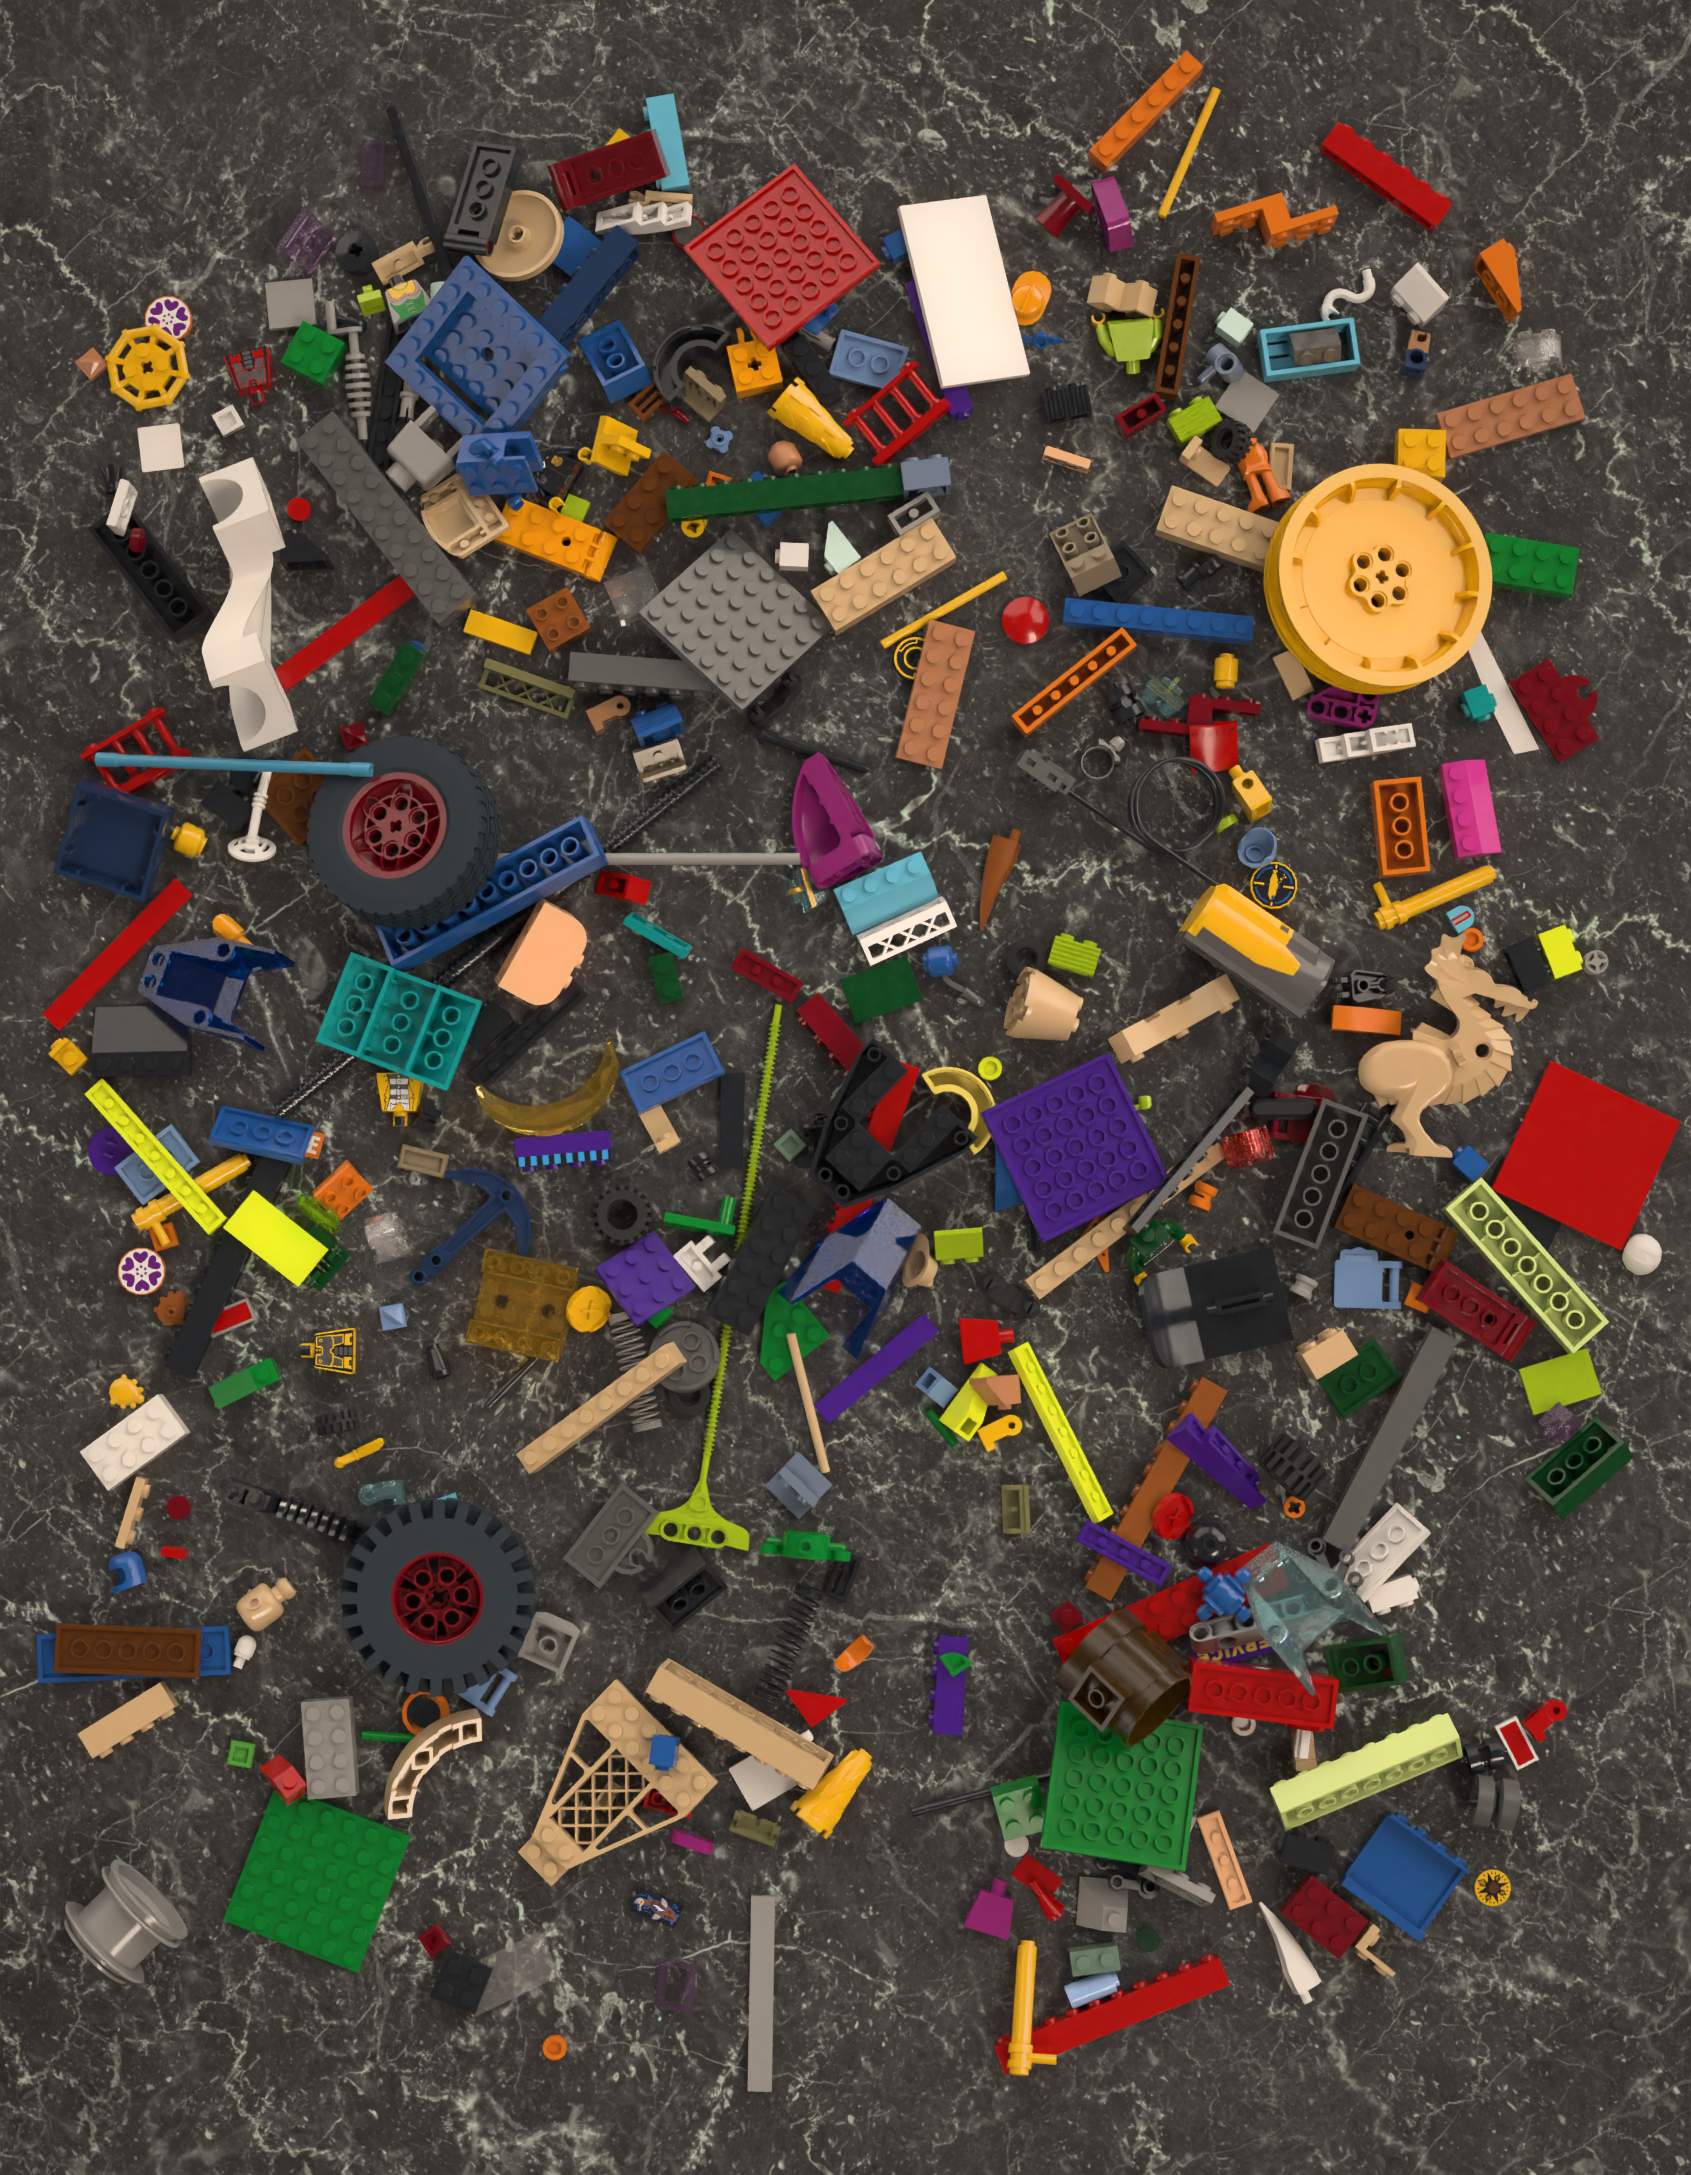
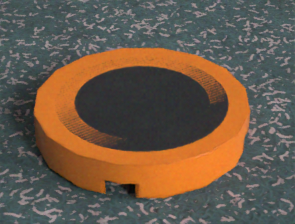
M420 1691L417 1694H411L404 1702L402 1709L403 1722L406 1728L414 1735H417L435 1721L450 1715L449 1704L445 1696L432 1697L430 1693Z

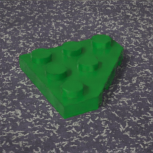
M786 1281L773 1290L765 1307L760 1364L774 1381L794 1366L786 1334L796 1333L802 1359L830 1337L829 1333Z

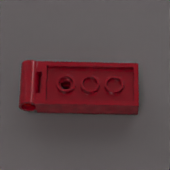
M656 129L547 166L563 212L671 175ZM595 170L599 172V174H600V177H599V178H596V177H595V175H594Z
M1440 1259L1415 1300L1510 1363L1513 1362L1537 1325L1535 1320L1442 1259ZM1486 1315H1488L1489 1318H1488V1320L1485 1322L1484 1318H1485Z

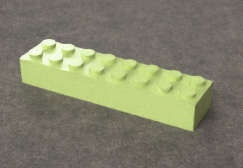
M1482 1177L1477 1178L1441 1209L1567 1353L1574 1354L1609 1323Z
M1448 1713L1444 1715L1438 1714L1431 1717L1425 1723L1409 1726L1406 1731L1399 1734L1392 1733L1380 1742L1368 1743L1361 1750L1344 1753L1339 1759L1332 1762H1323L1318 1768L1311 1771L1299 1772L1292 1779L1276 1782L1269 1789L1275 1809L1285 1831L1463 1757L1460 1737Z

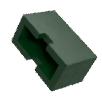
M669 952L648 958L661 1006L684 1001L672 953Z

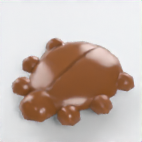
M169 1291L167 1298L164 1296L160 1297L161 1303L159 1307L154 1308V1312L157 1313L159 1320L166 1325H183L184 1321L182 1319L184 1318L186 1305H189V1300L184 1299L185 1294L183 1291H177L175 1294L173 1291Z

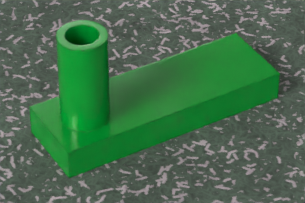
M723 1196L718 1222L665 1212L664 1226L734 1239L736 1226L732 1225L737 1199Z

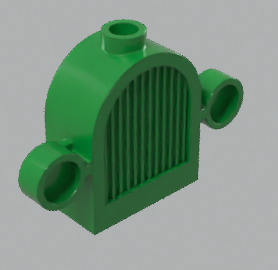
M783 1529L782 1538L767 1537L765 1543H760L759 1553L800 1559L850 1561L851 1551H846V1545L831 1543V1534Z

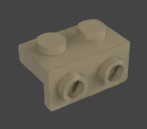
M690 366L684 372L682 381L686 389V397L683 402L707 422H710L724 407L727 396L720 386L710 383L702 371L695 370Z
M677 737L632 751L642 783H656L661 780V777L667 775L671 777L678 776L683 773V770L687 769Z

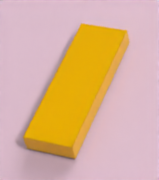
M472 609L463 630L466 634L529 656L532 653L538 636V632Z

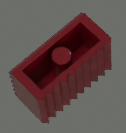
M1154 392L1116 415L1113 422L1123 439L1128 441V438H1132V435L1136 436V433H1140V430L1144 431V428L1148 429V426H1152V423L1156 424V421L1164 419L1167 409L1158 394Z

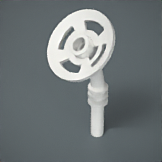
M262 772L258 790L254 793V802L251 804L253 810L248 835L236 838L228 845L229 854L236 859L259 862L270 859L276 853V846L272 841L257 835L262 810L265 809L266 799H268L266 794L272 772ZM267 845L270 846V848L264 852Z

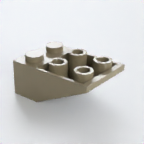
M1092 513L1049 533L1079 597L1122 576Z

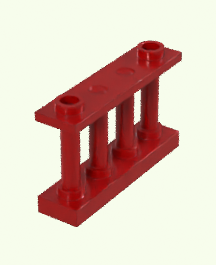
M909 361L899 369L900 374L859 409L854 408L845 416L847 418L843 422L845 427L851 428L855 424L875 449L876 456L872 461L877 467L888 464L954 407L948 399L943 398L941 400L934 396L916 373L922 367L916 361L912 363ZM908 378L929 403L928 407L930 410L924 415L918 414L898 389V386ZM889 394L893 396L912 420L910 422L912 425L907 430L900 429L880 404ZM872 409L894 435L892 437L894 441L888 446L880 442L862 419Z
M155 707L145 713L146 717L100 744L93 743L84 749L85 752L80 756L85 762L93 760L95 764L96 753L106 752L111 748L116 753L128 755L121 742L131 736H134L144 755L156 756L142 733L143 729L152 724L155 725L171 752L170 756L193 757V755L187 748H179L162 720V718L168 715L167 711L163 707L159 709ZM96 766L107 786L133 795L178 769L149 767L150 769L141 773L135 767L124 766L130 777L128 782L121 785L120 783L117 784L108 767Z

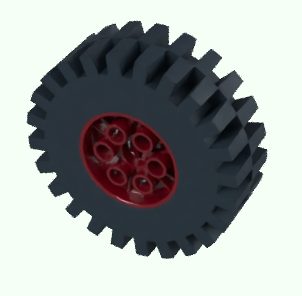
M426 1498L419 1502L411 1504L409 1502L399 1506L396 1510L382 1516L367 1530L353 1549L343 1572L342 1589L339 1596L343 1612L341 1620L343 1628L347 1629L350 1636L349 1643L354 1652H359L364 1659L363 1664L370 1671L374 1669L383 1676L382 1680L391 1686L395 1683L405 1687V1692L417 1694L420 1691L430 1693L432 1697H440L443 1693L455 1692L456 1695L467 1692L468 1688L477 1684L481 1686L487 1683L498 1671L502 1672L509 1665L516 1652L520 1651L532 1624L535 1607V1579L529 1556L521 1546L517 1535L504 1525L503 1520L495 1514L491 1515L484 1511L483 1507L474 1503L470 1505L459 1502V1499L447 1498L446 1500ZM439 1558L438 1573H432L429 1559ZM444 1569L453 1571L454 1579L452 1581L446 1582L442 1580L440 1574ZM466 1570L472 1578L459 1584L457 1579ZM426 1572L430 1576V1582L426 1585L418 1583L416 1579L417 1574ZM404 1578L417 1586L416 1589L412 1590L401 1587ZM460 1588L466 1589L469 1593V1597L465 1601H460L455 1596V1592ZM447 1589L442 1597V1602L437 1599L429 1603L435 1595L433 1591L441 1592ZM409 1595H417L420 1598V1605L417 1607L409 1606L407 1603ZM460 1605L474 1607L475 1610L470 1616L459 1608ZM418 1610L420 1615L411 1623L406 1615ZM447 1612H457L459 1620L456 1623H449L445 1617ZM431 1614L435 1618L434 1625L429 1627L423 1625L421 1621L422 1616ZM438 1621H443L447 1633L437 1634Z

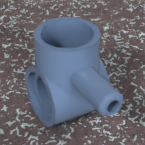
M1219 343L1208 351L1205 360L1210 366L1197 377V380L1201 384H1205L1217 372L1224 381L1234 383L1242 378L1244 367L1235 354L1231 353L1222 343ZM1233 364L1231 369L1226 370L1229 365Z

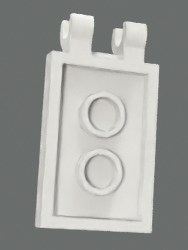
M810 1730L800 1734L809 1741H812L814 1738ZM754 1755L748 1756L729 1768L731 1775L752 1811L797 1785L795 1779L790 1776L783 1777L779 1775L773 1766L757 1762L754 1759Z

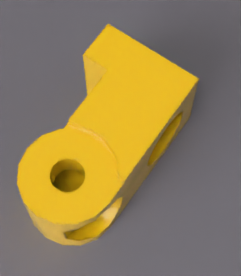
M1007 1415L978 1429L976 1432L986 1452H989L996 1448L994 1441L1007 1435H1017L1022 1429V1422L1016 1415Z

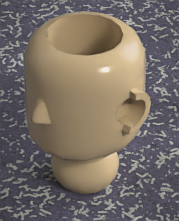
M287 1578L279 1579L272 1589L267 1584L261 1583L254 1589L248 1590V1593L237 1602L236 1609L250 1629L261 1631L283 1614L284 1607L282 1602L286 1599H292L296 1594V1590Z

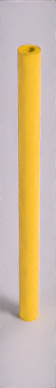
M1212 87L1158 211L1157 215L1161 218H1166L1221 92L1218 88Z
M1003 571L884 638L880 641L883 648L886 649L928 624V620L939 619L1007 580Z

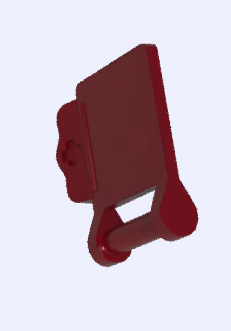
M1318 1083L1298 1084L1295 1093L1271 1092V1098L1313 1099L1317 1103L1318 1108L1322 1098L1337 1103V1099L1333 1098V1089L1323 1087ZM1315 1117L1309 1120H1287L1286 1133H1279L1281 1120H1271L1270 1131H1267V1139L1306 1143Z

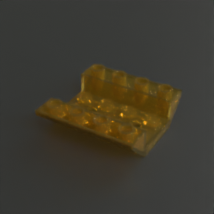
M485 1249L480 1271L484 1274L474 1319L469 1320L465 1342L559 1362L570 1329V1324L566 1318V1307L569 1299L578 1291L579 1268ZM504 1294L508 1297L509 1302L505 1308L497 1306L496 1300L499 1295ZM551 1304L555 1309V1313L551 1318L543 1316L542 1309L545 1305Z

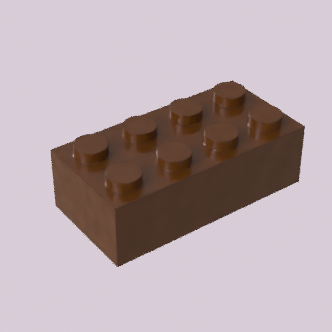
M663 451L604 520V528L641 558L670 524H667L664 501L665 490H669V487L681 485L683 488H692V485L700 483V480Z

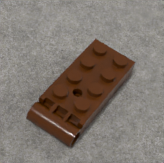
M1352 1184L1332 1227L1431 1273L1440 1259L1447 1261L1459 1234V1231L1355 1184ZM1406 1231L1412 1233V1239L1408 1240L1405 1238Z

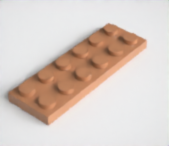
M1572 373L1435 415L1439 429L1446 430V451L1449 460L1585 419Z
M931 619L928 620L895 758L942 769L975 631Z

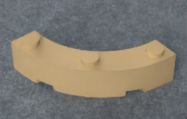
M1227 974L1195 990L1183 999L1161 1009L1154 1015L1110 1037L1108 1041L1121 1064L1128 1060L1134 1063L1145 1057L1143 1052L1173 1036H1176L1177 1039L1190 1033L1187 1028L1219 1011L1223 1014L1234 1008L1232 1003L1240 998Z
M476 1708L456 1712L435 1721L419 1732L403 1749L394 1763L386 1784L384 1811L388 1820L412 1817V1807L417 1785L421 1777L439 1760L442 1754L452 1748L454 1750L469 1743L482 1741L481 1716Z

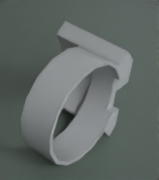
M1120 736L1110 740L1109 745L1104 740L1099 739L1096 747L1086 750L1081 759V769L1085 776L1092 780H1102L1110 775L1114 764L1119 765L1120 757L1115 752L1119 753L1125 744ZM1100 749L1110 755L1112 768L1104 777H1092L1084 770L1083 757L1090 750Z

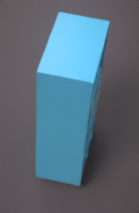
M1354 317L1263 329L1259 331L1257 336L1263 383L1356 371L1360 365ZM1336 328L1337 333L1346 332L1350 360L1294 367L1289 352V334ZM1287 341L1284 344L1267 346V343ZM1289 355V357L1269 359V357Z

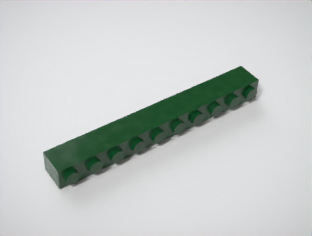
M884 464L879 469L863 466L856 468V471L847 472V469H836L830 474H824L823 471L811 472L810 476H800L799 473L786 475V478L777 479V476H767L761 481L745 478L739 480V483L730 484V481L716 482V485L707 486L706 483L693 484L692 488H683L681 485L669 487V490H665L664 501L668 524L901 500L904 492L900 466L894 467V464Z

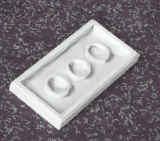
M1396 1502L1358 1542L1356 1548L1350 1550L1355 1556V1562L1349 1567L1343 1584L1348 1587V1575L1354 1571L1359 1572L1363 1576L1364 1582L1358 1588L1356 1595L1365 1603L1431 1534L1430 1531ZM1346 1555V1556L1344 1557L1343 1561H1344V1562L1349 1561L1350 1558H1351V1556H1350V1555ZM1340 1562L1332 1569L1334 1575L1336 1574ZM1355 1576L1352 1579V1583H1357L1359 1576Z

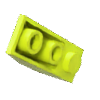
M980 1362L970 1378L996 1376L997 1374ZM969 1379L939 1419V1421L968 1442L983 1423L988 1407L969 1384Z

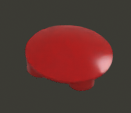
M1017 598L1010 602L1003 612V629L1009 638L1021 645L1036 642L1044 636L1048 629V612L1045 606L1034 598Z

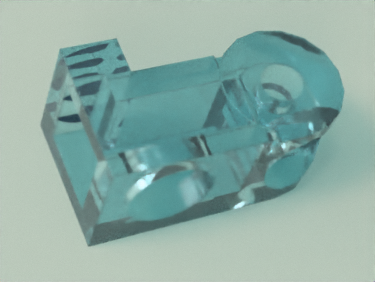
M403 1479L365 1485L358 1492L359 1501L367 1506L386 1499H393L394 1505L406 1503Z

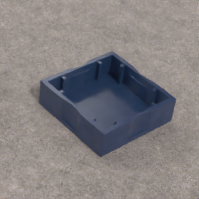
M84 779L78 782L69 812L68 828L61 842L53 873L83 883L99 885L113 893L145 902L152 896L175 808L91 780Z

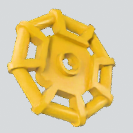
M156 323L147 327L131 330L124 329L122 335L104 359L107 362L111 393L117 394L135 407L136 411L140 412L143 409L174 404L173 400L191 376L188 372L184 350L186 345L184 342L174 338ZM150 336V343H140L137 345L135 338ZM159 338L171 346V348L165 351L157 345ZM128 343L132 347L124 360L118 358ZM176 355L179 371L173 370V367H171V357ZM151 361V367L153 368V371H147L145 374L143 372V365L144 363L148 364ZM117 364L123 365L125 379L119 381ZM171 377H177L172 386L170 387V389L167 391L165 389V386L167 385ZM131 384L139 390L138 397L131 394L125 388ZM150 391L160 392V397L146 399L147 393Z

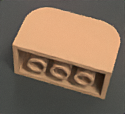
M545 899L538 901L494 979L499 987L531 1004L543 1005L550 1003L560 994L562 988L566 989L572 980L571 972L574 967L578 968L584 959L582 953L587 942L584 927L569 912Z

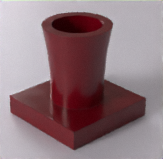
M1059 173L1052 181L1060 193L1042 211L1034 216V219L1057 240L1079 210L1089 219L1096 213L1093 204Z

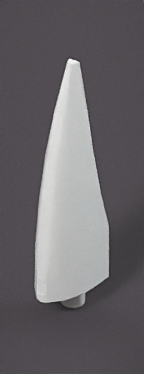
M1259 1902V1907L1273 1936L1283 1974L1293 1994L1300 1995L1304 2004L1310 2003L1313 2000L1308 1990L1318 1985L1321 1979L1290 1931L1262 1902Z

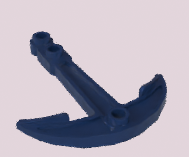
M462 1168L444 1174V1179L463 1181L474 1187L480 1186L490 1194V1198L443 1245H439L422 1260L421 1267H416L411 1271V1282L416 1286L427 1284L430 1276L437 1275L453 1260L454 1255L504 1212L508 1214L515 1225L513 1231L518 1243L519 1260H524L531 1243L532 1225L530 1211L519 1190L509 1180L492 1171ZM504 1191L510 1192L511 1197L509 1200L503 1198L502 1194ZM434 1256L440 1257V1264L435 1265L433 1263ZM417 1272L423 1274L421 1281H417L415 1278Z

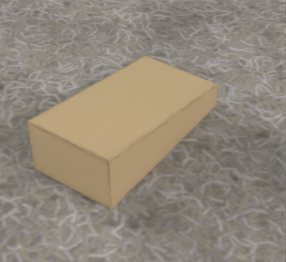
M613 1781V1789H622L620 1785ZM608 1792L600 1793L596 1799L595 1806H608ZM613 1792V1801L619 1792Z

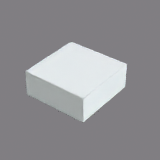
M233 404L212 415L224 438L245 427Z

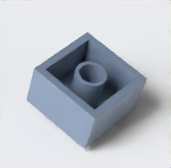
M935 454L928 456V459L919 460L918 457H911L905 459V462L900 463L904 492L903 501L913 500L926 491L929 492L931 497L950 495L951 478L948 457Z

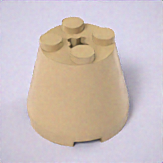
M1025 967L1017 979V983L1020 985L1016 987L1013 997H1010L1004 1019V1028L1008 1029L1006 1035L1014 1038L1067 1041L1071 1031L1076 1032L1079 1019L1076 1016L1082 1007L1083 998L1039 970Z

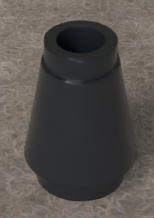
M439 1343L427 1346L425 1349L429 1376H432L433 1380L437 1381L452 1375L450 1370L452 1366L440 1348Z

